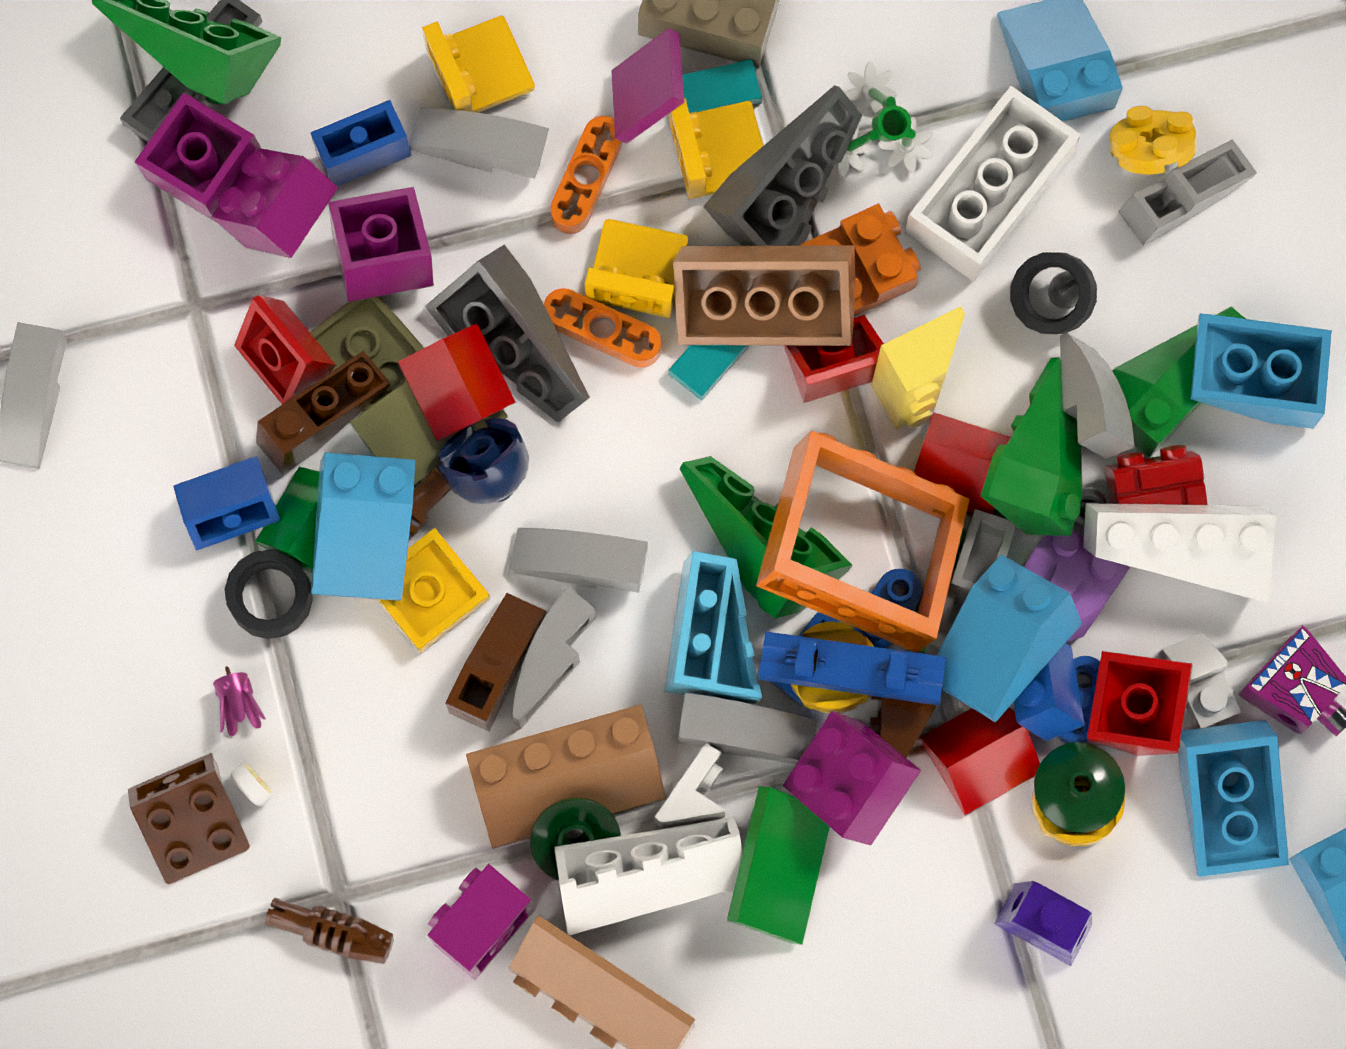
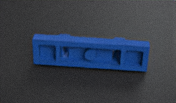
M765 631L758 677L759 680L940 706L946 657ZM818 652L816 669L814 672V653Z

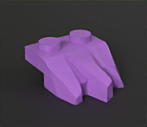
M1072 530L1071 536L1044 535L1023 565L1026 569L1071 594L1082 625L1067 642L1085 636L1130 568L1127 565L1097 558L1083 547L1084 537Z

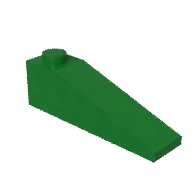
M92 0V5L188 89L204 95L205 99L213 104L226 105L232 100L248 95L281 45L282 37L248 22L232 19L230 26L208 20L209 12L195 8L193 11L171 10L168 0Z
M1232 306L1216 314L1246 319ZM1197 325L1112 370L1127 402L1132 421L1134 445L1149 458L1155 454L1201 404V402L1190 399Z
M1055 357L1050 358L1029 394L1030 406L1024 415H1017L1012 422L1011 428L1014 433L1007 445H999L993 454L981 493L983 499L1026 535L1071 536L1081 507L1082 453L1081 445L1078 443L1077 419L1063 411L1061 360Z
M711 456L683 462L679 468L727 557L737 559L740 580L744 588L758 602L759 607L774 619L804 610L805 606L756 586L778 503L773 507L756 498L753 485ZM810 527L807 533L800 528L798 529L790 560L838 580L850 570L852 564L821 533Z

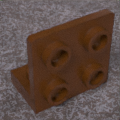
M212 753L128 789L129 805L132 814L167 884L174 883L245 852L250 848L246 834L223 787L219 768Z

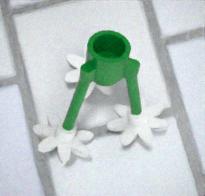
M868 62L864 70V78L854 72L847 74L850 82L857 87L845 92L847 97L851 101L858 100L856 108L862 115L866 112L869 105L875 112V115L872 118V130L857 138V128L842 162L837 164L838 175L841 178L847 175L849 165L858 171L864 170V164L858 154L868 151L870 148L868 143L877 139L881 140L878 143L880 149L893 151L887 162L889 168L896 166L904 158L905 166L908 171L913 173L916 170L915 156L922 159H931L933 157L932 152L921 145L932 137L933 132L925 130L916 133V119L910 117L906 109L896 106L895 97L897 93L894 90L883 87L891 79V71L887 70L876 77L874 64Z

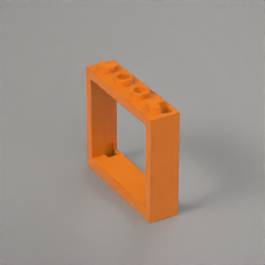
M811 430L793 448L756 586L918 653L937 639L969 498L955 493L949 486L934 484L920 478L910 469L895 467L883 462L868 451L856 450L837 442L829 434L816 433ZM815 465L940 519L918 613L790 560Z

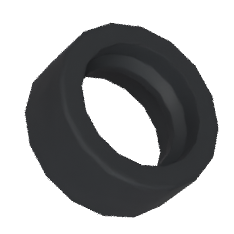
M1042 252L1028 258L1017 269L1010 285V302L1015 315L1027 328L1040 334H1064L1079 328L1091 316L1097 303V284L1092 271L1081 259L1068 253ZM1050 267L1068 271L1075 278L1079 288L1078 301L1075 308L1068 315L1059 319H1048L1039 315L1032 307L1029 299V287L1033 278L1040 271Z
M274 550L256 551L240 559L229 572L224 588L226 605L237 624L249 634L265 639L284 637L298 629L308 617L313 601L311 583L300 563L288 554ZM274 569L282 571L293 582L295 588L293 605L287 613L279 618L270 620L256 618L248 612L243 602L245 584L257 572Z

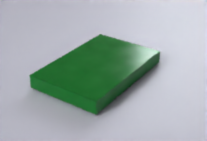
M758 787L727 921L791 944L802 945L830 827L796 797L771 787Z

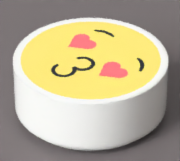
M242 762L231 772V778L234 783L255 805L262 806L273 796L267 784L245 762Z

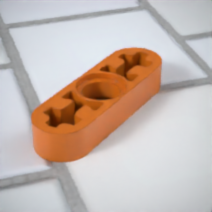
M597 116L587 123L552 200L551 219L554 226L563 233H578L587 226L621 150L623 142L615 139V126L612 117ZM604 130L610 131V139L612 141L606 140L603 143L600 157L595 155L596 136L594 134L601 135ZM591 165L598 170L599 177L591 184H582L576 180L574 174L579 167ZM574 191L580 195L577 202V213L580 216L572 215L569 220L563 218L561 208L568 209L574 199Z
M566 288L552 291L544 301V306L556 330L566 336L635 367L651 366L660 356V335L655 328ZM565 302H569L571 312L580 317H583L584 309L589 310L583 319L582 329L576 328L578 326L577 317L565 314L562 319L557 318L554 305L562 307ZM598 318H607L614 323L615 330L607 338H598L590 331L591 323ZM622 327L628 328L626 331L627 338L635 342H640L643 337L648 338L649 347L652 350L644 349L641 354L634 353V344L625 339H622L621 347L616 346L622 335Z

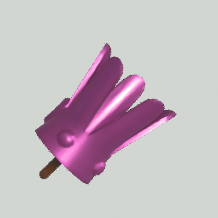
M226 666L225 671L227 675L213 682L216 690L215 694L220 700V733L223 732L226 721L228 734L234 736L237 733V722L244 721L245 713L253 727L261 728L260 718H266L252 695L253 689L248 674L244 672L231 674L230 668Z

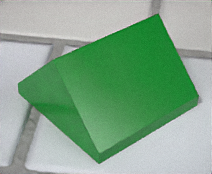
M299 466L276 505L281 521L263 527L255 542L267 550L288 554L299 562L303 569L313 573L319 471Z

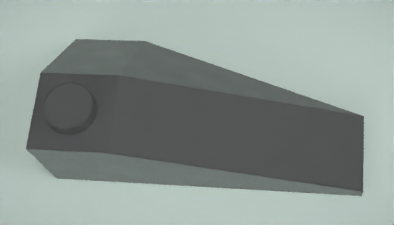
M834 85L733 171L703 208L727 235L742 246H800L806 241L812 228L808 222L817 202H823L829 189L825 188V184L835 164L842 162L862 114L839 86Z
M505 244L478 260L425 306L447 336L477 324L501 373L516 384L517 391L555 421H561L590 398L531 278Z

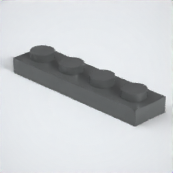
M219 0L208 16V20L229 26L232 19L248 22L257 27L262 23L261 15L240 0ZM163 67L123 113L120 120L125 127L146 142H149L183 92L196 100L201 94L188 89Z

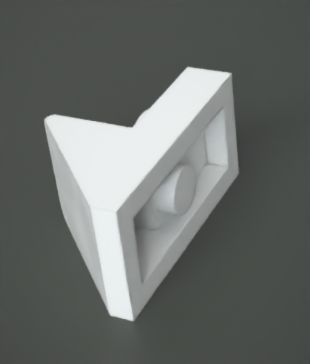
M1203 633L1161 650L1164 660L1192 663L1193 665L1186 707L1196 729L1214 726L1238 716L1242 712L1223 673V670L1229 664Z
M708 743L703 746L654 817L655 825L665 829L725 817L726 811L699 793L701 788L709 791L723 771L717 765L721 758V752Z

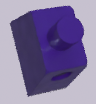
M1027 881L1014 884L994 924L1072 966L1092 927V913L1038 882Z

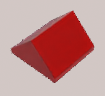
M262 295L252 298L234 346L280 403L284 404L326 376L337 365L283 300Z
M862 315L854 318L851 346L784 345L803 402L813 401L872 382L880 348L884 343L866 316Z
M477 324L442 338L397 362L436 441L516 403Z
M933 412L914 473L916 476L934 484L949 486L955 493L969 498L967 514L973 515L974 510L977 509L993 515L995 508L981 497V493L993 454L999 445H1007L1011 437Z
M1102 651L1087 739L1136 756L1179 754L1192 674V663Z
M1010 707L996 722L971 708L919 738L964 816L1034 778L1040 765L1028 729L1017 723L1016 714Z

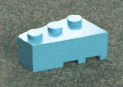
M692 551L683 562L664 692L684 695L686 692L753 705L762 699L760 684H757L753 663L752 642L749 641L745 619L747 613L737 559Z

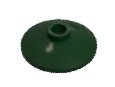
M1073 742L1055 748L1042 760L1034 778V795L1040 811L1052 824L1069 832L1088 833L1104 827L1118 814L1124 801L1125 781L1119 765L1109 753L1089 743ZM1083 777L1087 779L1090 784L1089 791L1085 793L1077 791L1074 787L1075 778Z
M567 798L551 804L537 817L530 834V847L532 856L539 868L548 876L559 880L555 847L621 836V832L615 816L602 804L587 798ZM573 829H580L583 832L578 838H570L566 834Z

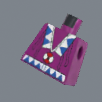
M1303 625L1238 694L1245 701L1298 734L1305 731L1316 719L1335 736H1338L1346 728V709L1335 700L1346 687V676Z

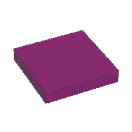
M667 28L611 70L615 139L625 144L629 143L684 103L680 34L674 30Z

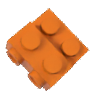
M879 203L840 220L839 227L800 245H854L856 278L854 316L914 289L918 279L916 273L921 271L919 260L913 249L909 247L904 250L897 238L901 234V228L896 216L891 210L884 213Z

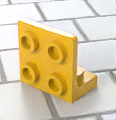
M497 16L454 34L444 35L438 21L422 27L426 50L453 110L479 113L535 90V83L504 16Z
M684 98V103L668 114V123L689 200L714 194L733 171L763 147L753 105L750 101L689 113L687 102Z
M606 219L603 224L593 268H588L585 280L586 297L609 306L671 318L675 301L673 261L681 247L688 245V237L674 232Z

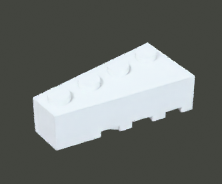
M1086 503L1083 547L1097 558L1270 603L1276 515L1261 506Z
M735 817L555 847L568 935L570 936L714 894H724L733 891L743 854Z

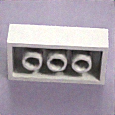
M1010 86L910 212L904 233L974 282L1073 156L1081 134Z

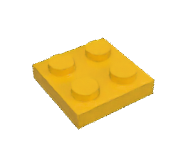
M433 528L407 550L402 600H377L421 654L491 598L490 594L436 528Z

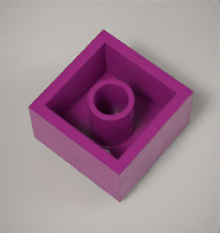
M183 92L139 154L135 164L147 181L213 220L211 216L218 207L220 196L233 185L240 175L245 159L254 153L257 148H261L254 134Z
M257 148L254 153L245 159L242 165V172L233 185L220 196L218 207L211 218L245 248L292 258L338 187L304 156Z
M414 187L328 203L332 236L348 302L434 286L431 251Z
M831 711L782 786L842 838L871 846L921 770L861 720Z
M489 863L482 871L477 867L474 868L460 884L458 889L462 894L451 907L447 903L443 904L428 922L431 931L427 936L433 945L474 980L480 976L535 911L531 899Z

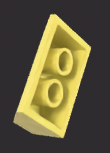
M961 306L881 345L871 386L896 430L907 424L912 429L932 418L931 412L935 410L965 316Z

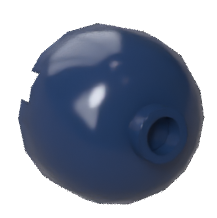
M492 418L485 420L488 427L474 431L472 425L463 428L451 437L440 450L438 457L442 465H438L442 476L455 494L470 503L488 504L502 502L517 490L526 477L529 455L516 424L507 419Z

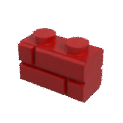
M1185 445L1163 447L1159 449L1160 456L1145 459L1143 458V453L1122 454L1116 457V464L1105 465L1109 504L1208 505L1206 488L1203 481L1202 459L1199 454L1191 450L1187 451Z

